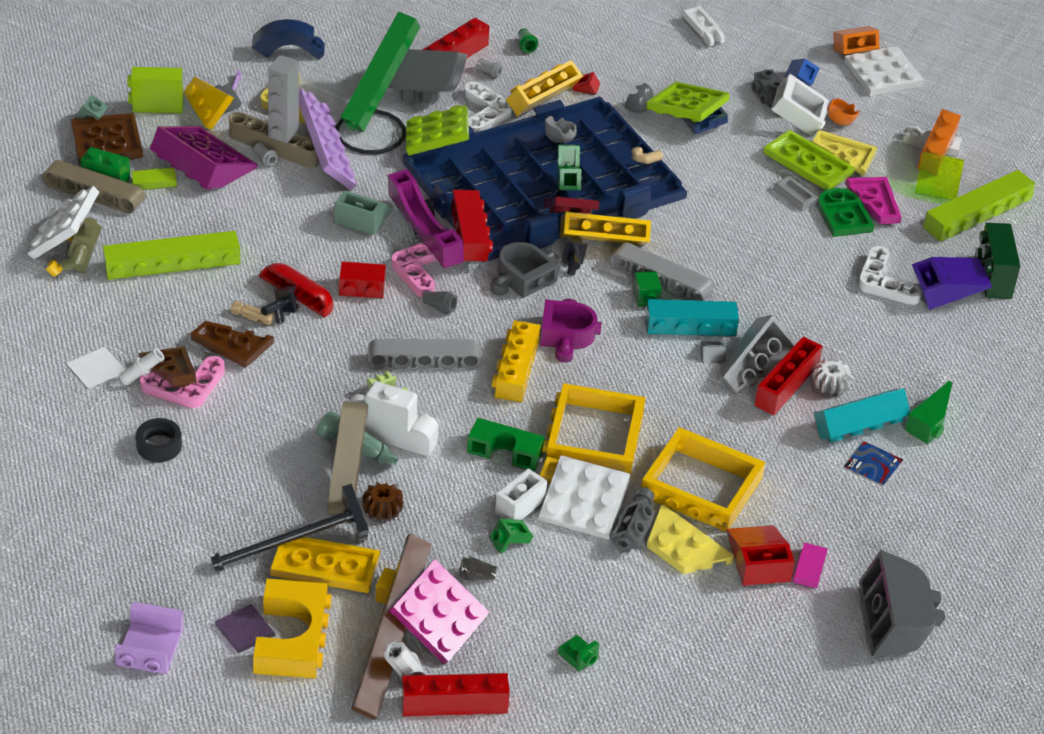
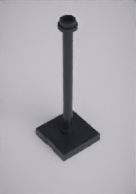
M352 483L342 486L341 498L345 509L342 510L343 513L219 556V553H215V556L210 557L215 571H223L224 565L347 522V524L351 523L358 543L368 540L369 529Z

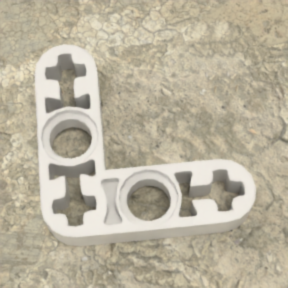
M468 82L465 84V98L483 108V110L469 118V126H471L474 133L494 128L512 116V108L505 98L478 82Z
M882 246L872 247L860 275L859 289L865 293L910 305L919 303L922 294L921 288L913 283L883 276L888 263L889 251ZM869 268H876V269H878L879 271H873V270H870ZM885 287H892V288H894L895 290H889V289H886Z

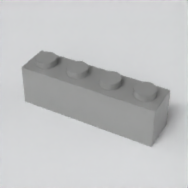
M279 55L268 68V137L288 143L299 130V61Z

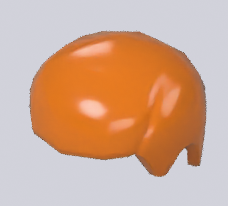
M839 98L832 99L827 107L828 116L831 121L840 126L850 125L860 113L859 110L855 112V104L848 105L846 101Z

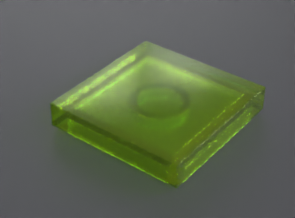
M923 152L915 194L945 200L957 198L965 160Z

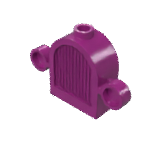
M568 298L562 301L545 299L540 346L556 348L555 358L560 362H570L573 359L574 349H583L590 346L594 342L596 335H601L602 322L597 321V314L591 307L578 303L574 299Z

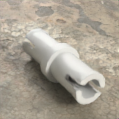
M154 348L144 357L134 360L133 365L119 374L121 381L128 386L140 376H146L151 368L164 360L162 352L158 348Z

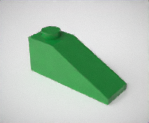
M950 380L909 413L905 431L926 444H929L935 438L938 439L942 435L953 382Z

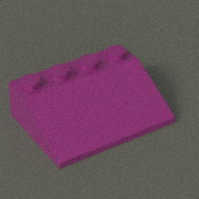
M158 126L150 146V150L155 152L158 158L167 160L171 163V167L186 173V177L198 181L202 188L208 190L222 188L256 169L258 166L257 163L201 126Z

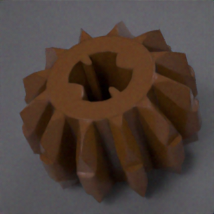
M387 481L385 484L376 482L375 486L368 485V489L362 497L364 513H368L370 519L377 517L379 522L382 519L390 521L392 517L398 518L399 513L404 507L402 490H399L396 484L390 486Z

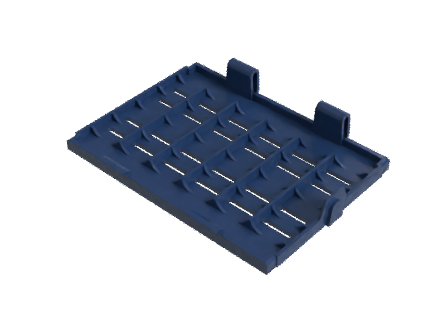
M600 96L569 106H564L561 100L533 107V110L536 112L535 116L474 133L471 126H469V140L408 156V153L403 155V165L415 178L426 195L433 199L434 209L442 219L446 218L453 228L454 222L451 210L452 191L459 189L479 191L480 199L484 200L483 213H487L486 226L490 227L489 240L493 242L492 253L488 254L487 261L500 258L499 252L501 248L511 243L525 242L541 249L552 245L557 239L563 238L559 237L562 214H557L554 211L549 212L550 209L544 208L545 199L566 197L599 201V210L592 211L591 215L622 216V218L635 219L644 216L651 209L677 202L687 197V190L682 186L681 180L662 160L644 164L632 159L631 150L635 147H641L643 153H650L653 150L609 102H605ZM552 116L556 122L561 118L576 125V136L567 143H554L550 141L545 134V119ZM558 145H580L581 190L558 189L556 179L557 161H555L558 155Z

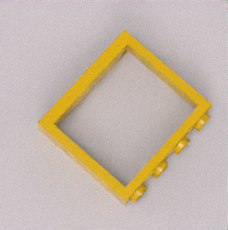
M563 383L561 392H556L554 405L557 408H552L550 421L553 424L548 425L546 436L549 440H545L543 445V452H547L546 458L551 457L559 460L562 455L629 473L631 477L646 397ZM566 404L632 415L624 455L557 444Z
M679 427L643 477L641 487L648 488L654 493L653 502L660 505L664 504L669 509L726 532V529L731 528L762 480L765 461ZM676 451L746 479L727 508L657 480Z

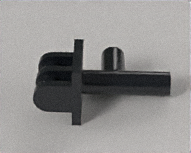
M572 236L571 240H566L561 261L569 262L567 273L570 275H575L576 270L580 268V264L583 265L588 244L582 243V239L578 236Z
M291 285L282 289H275L276 301L262 307L261 313L266 316L274 312L276 323H284L283 312L295 313L299 309V304H296L298 298L294 294L296 287Z

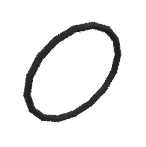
M376 109L374 113L392 118L402 128V136L397 143L379 150H364L351 146L342 137H340V141L351 151L362 154H381L392 151L402 144L406 137V127L400 118L390 112ZM342 118L339 120V122H338L337 125L335 126V128H336V130L339 132V134H340V126H341L342 123L344 122V121L342 120Z

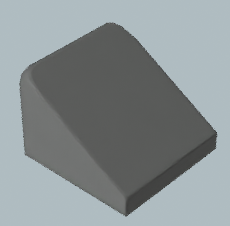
M722 341L700 342L704 363L725 362L726 346Z

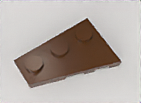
M204 321L191 332V340L245 368L274 343V336L266 335L265 337L254 335V332L246 330L244 333L232 330L231 326Z
M185 346L160 350L164 360L150 370L172 386L186 387L191 383H197L196 373ZM151 351L138 353L139 358L144 357Z

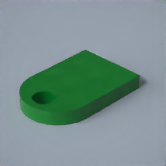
M831 188L821 193L818 209L833 237L873 232L874 224L860 198L855 193L843 188Z

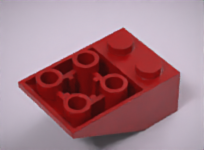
M774 525L726 529L742 586L791 582L795 561L789 543Z

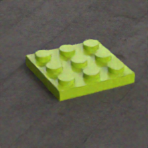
M675 81L648 100L647 109L657 114L666 113L675 118L684 117L691 119L693 122H700L728 102L730 93Z
M455 105L448 110L433 111L429 115L422 117L414 116L406 121V150L408 156L469 140V117L466 105Z

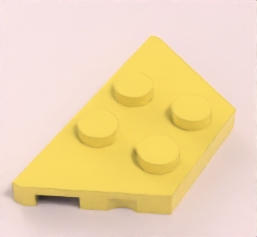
M664 504L660 507L647 542L648 549L682 574L695 572L698 569L712 568L713 563L725 561L727 565L733 562L734 555Z

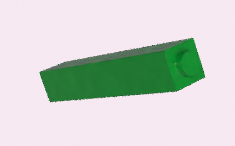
M398 11L341 115L345 127L348 129L362 132L366 129L420 29L416 18Z

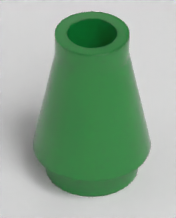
M526 28L520 29L518 31L520 49L526 53H533L538 47L537 37Z

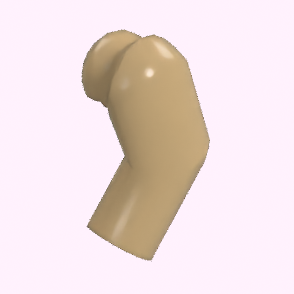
M635 147L631 150V157L636 162L650 164L663 159V154L660 150L650 153H643L641 147Z

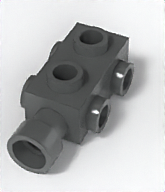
M773 69L763 70L754 73L751 87L754 93H759L761 103L767 104L769 108H772L778 86L782 81Z
M641 487L636 490L633 497L634 503L627 505L623 513L618 515V524L610 532V539L622 552L639 548L644 542L647 530L652 525L651 521L656 512L651 508V504L655 496L648 488Z

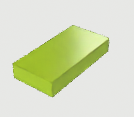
M174 167L131 171L133 185L140 187L142 190L177 187Z

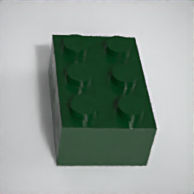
M985 222L984 230L980 231L979 234L980 246L975 250V258L980 259L992 285V288L985 290L986 298L1012 299L1021 267L1012 225L1010 223Z

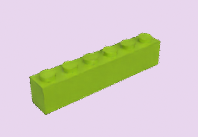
M1020 170L1013 171L927 211L923 228L940 242L951 238L964 230L966 231L979 223H983L994 216H998L1009 209L1028 202L1034 195L1035 182Z
M236 230L103 245L107 280L241 264L240 245Z

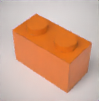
M865 26L833 31L834 51L841 54H850L880 49L879 29Z

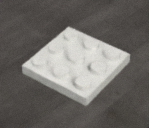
M898 46L855 53L844 57L845 65L869 96L923 87L924 79Z
M94 186L86 191L82 189L72 200L68 198L59 208H52L46 215L47 220L39 227V234L31 241L32 247L28 255L36 259L76 234L99 191Z
M561 455L540 511L539 521L609 540L610 532L613 530L630 480V474Z

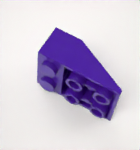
M930 257L912 264L918 286L921 288L929 310L992 288L979 258Z

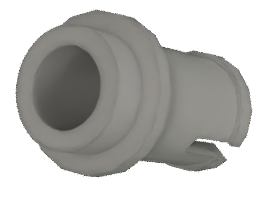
M483 58L477 61L481 63V65L476 64L477 71L491 74L493 78L501 76L503 66L499 62L493 63Z
M257 143L253 147V153L262 159L264 165L273 166L276 164L278 157L274 150H269L263 143Z

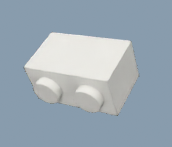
M528 468L496 494L495 514L502 519L522 520L544 502L547 480Z

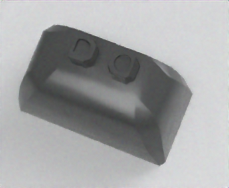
M409 49L388 87L402 91V102L415 103V92H421V103L433 104L435 93L452 92L457 88L462 78L468 54Z
M880 550L859 580L871 656L902 655L918 650L931 634L934 626L940 627L946 618L944 610L935 609L941 603V592L932 590L930 581L923 570L905 559Z

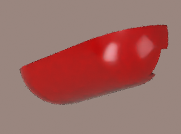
M273 263L260 271L259 277L277 289L294 285L296 287L294 294L297 295V301L325 318L332 312L334 303L329 291L291 266L284 263Z

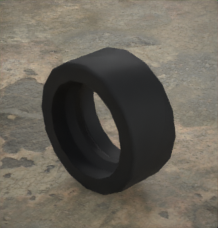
M154 418L145 421L136 431L138 454L145 460L159 463L170 461L177 457L182 448V432L180 427L174 421L166 418ZM157 435L167 436L172 439V441L163 445H152L146 442L148 438Z

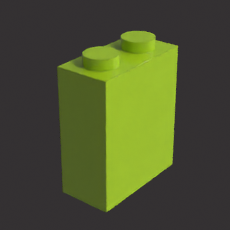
M132 66L131 75H127V87H131V92H128V104H132V112L183 114V68Z

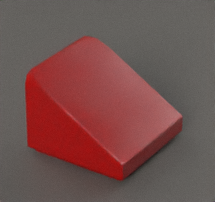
M591 72L584 74L572 89L573 91L595 95L599 89L600 82L596 74Z

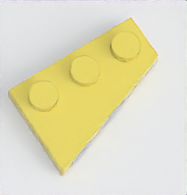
M818 130L812 143L855 167L854 171L862 176H865L877 151L875 146Z

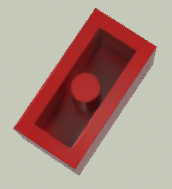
M341 261L339 296L383 299L386 264Z

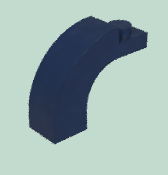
M282 19L270 22L261 27L252 38V48L267 58L275 50L285 45L301 47L319 60L324 56L325 43L320 37L314 36V27L299 20Z

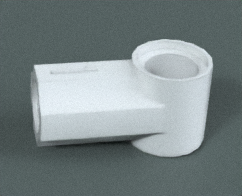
M393 641L387 645V649L383 653L384 657L401 678L407 675H425L417 654L411 652L403 642Z

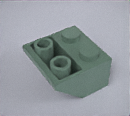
M343 191L335 202L334 223L375 235L391 213L392 207L367 197Z

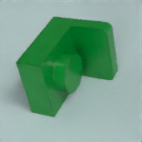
M499 519L489 536L499 553H504L510 543L529 544L534 537L523 520Z
M575 635L558 648V654L579 672L587 666H592L599 656V643L594 640L588 644L579 635Z

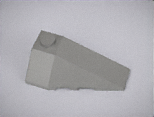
M774 315L756 318L744 333L721 378L734 394L739 393L757 382L758 379L768 375L796 345V342Z

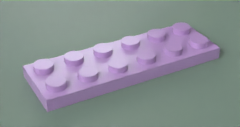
M300 88L299 106L322 170L349 190H352L357 186L354 178L355 173L350 168V160L344 152L345 147L340 141L341 136L335 128L336 122L330 114L331 109L326 103L317 101L311 92L307 93Z

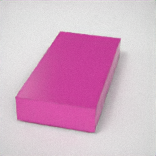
M804 542L793 583L817 589L828 548Z

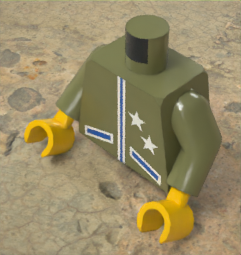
M93 218L84 219L78 232L66 239L71 242L66 259L61 260V264H58L54 259L51 260L45 270L54 277L62 270L67 271L69 269L85 274L97 246L102 226L97 224V221Z

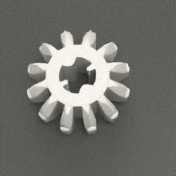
M832 358L830 361L823 359L821 363H816L812 374V383L815 385V389L821 390L822 394L829 393L831 396L834 393L841 395L843 391H847L851 381V371L848 370V365H842L841 360L835 362Z

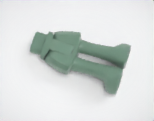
M333 411L326 413L317 427L316 434L327 441L334 439L338 435L341 416ZM365 432L362 455L381 464L388 462L395 466L399 457L392 454L391 449L387 445Z

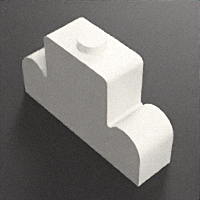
M374 381L365 396L356 394L349 401L368 404L365 432L383 443L429 457L438 442L439 427L436 420L428 415L417 416L418 396L416 393Z

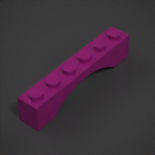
M408 169L389 174V197L441 266L447 268L463 263L462 239L454 229L450 230L443 227L435 219L424 201L417 181Z

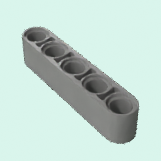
M627 242L621 244L610 256V263L615 269L632 277H635V273L657 271L662 290L683 300L704 301L714 289L712 281L707 277Z
M374 339L368 344V363L371 368L377 370H475L481 365L480 344L471 339Z

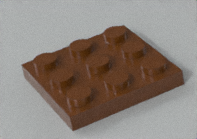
M134 113L102 116L99 120L94 117L71 119L79 165H81V158L90 147L128 157L129 160L143 158V150Z

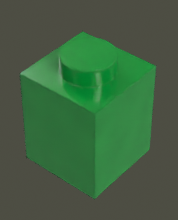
M657 271L635 273L633 291L638 307L647 306L648 299H661L662 288Z

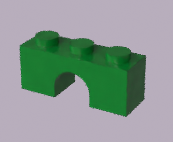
M477 417L468 435L467 453L490 459L492 453L496 450H509L513 453L512 466L526 470L529 468L535 472L543 455L545 436Z

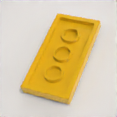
M303 537L278 546L270 569V576L304 582L328 583L330 587L369 594L380 559V550Z

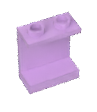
M132 602L130 607L131 624L123 644H116L115 646L116 665L167 674L184 628L183 610Z

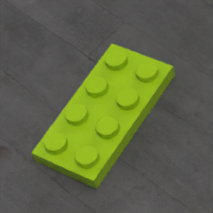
M788 130L764 146L763 154L824 190L836 187L854 174L855 167L792 130Z

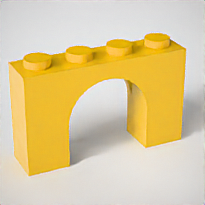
M266 579L263 596L264 615L298 618L305 622L309 628L302 635L290 639L256 637L253 655V674L316 679L317 668H322L324 653L320 652V648H325L326 633H323V629H328L329 613H326V609H331L332 594H327L328 583Z

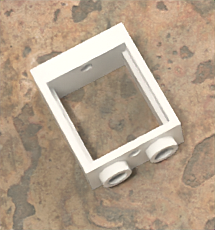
M789 74L778 86L771 110L809 136H812L825 125L824 118L828 113L829 100ZM792 97L793 99H795L796 101H798L799 103H801L802 105H804L805 107H807L808 109H810L812 112H814V114L811 113L810 111H808L807 109H805L804 107H802L801 105H799L798 103H796L795 101H793V100L790 99V98Z

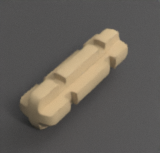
M234 301L231 305V313L240 316L241 314L243 318L256 322L261 321L265 325H271L274 320L273 313L264 316L260 308L247 304L243 306V303Z

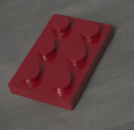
M553 197L544 200V208L550 209L549 212L554 211L557 214L570 211L572 213L592 214V211L599 210V201Z

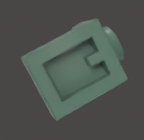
M91 94L74 119L94 117L99 120L108 109V105Z

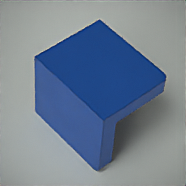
M805 58L791 60L785 78L791 74L807 86H812L820 68Z

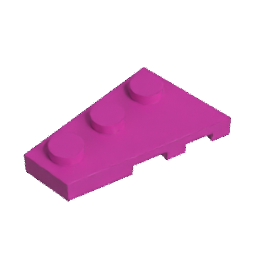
M887 177L846 178L845 185L860 198L863 206L879 224H899L902 217Z

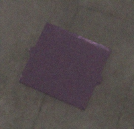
M252 604L237 611H231V614L215 621L217 628L237 653L255 646L256 637L272 638L275 636V632Z

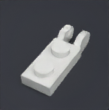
M701 6L683 10L682 16L703 37L704 43L707 46H713L714 39L719 44L725 42L723 32Z
M907 125L902 140L906 144L923 149L931 130H921L918 126ZM954 137L947 152L948 155H958L962 138Z

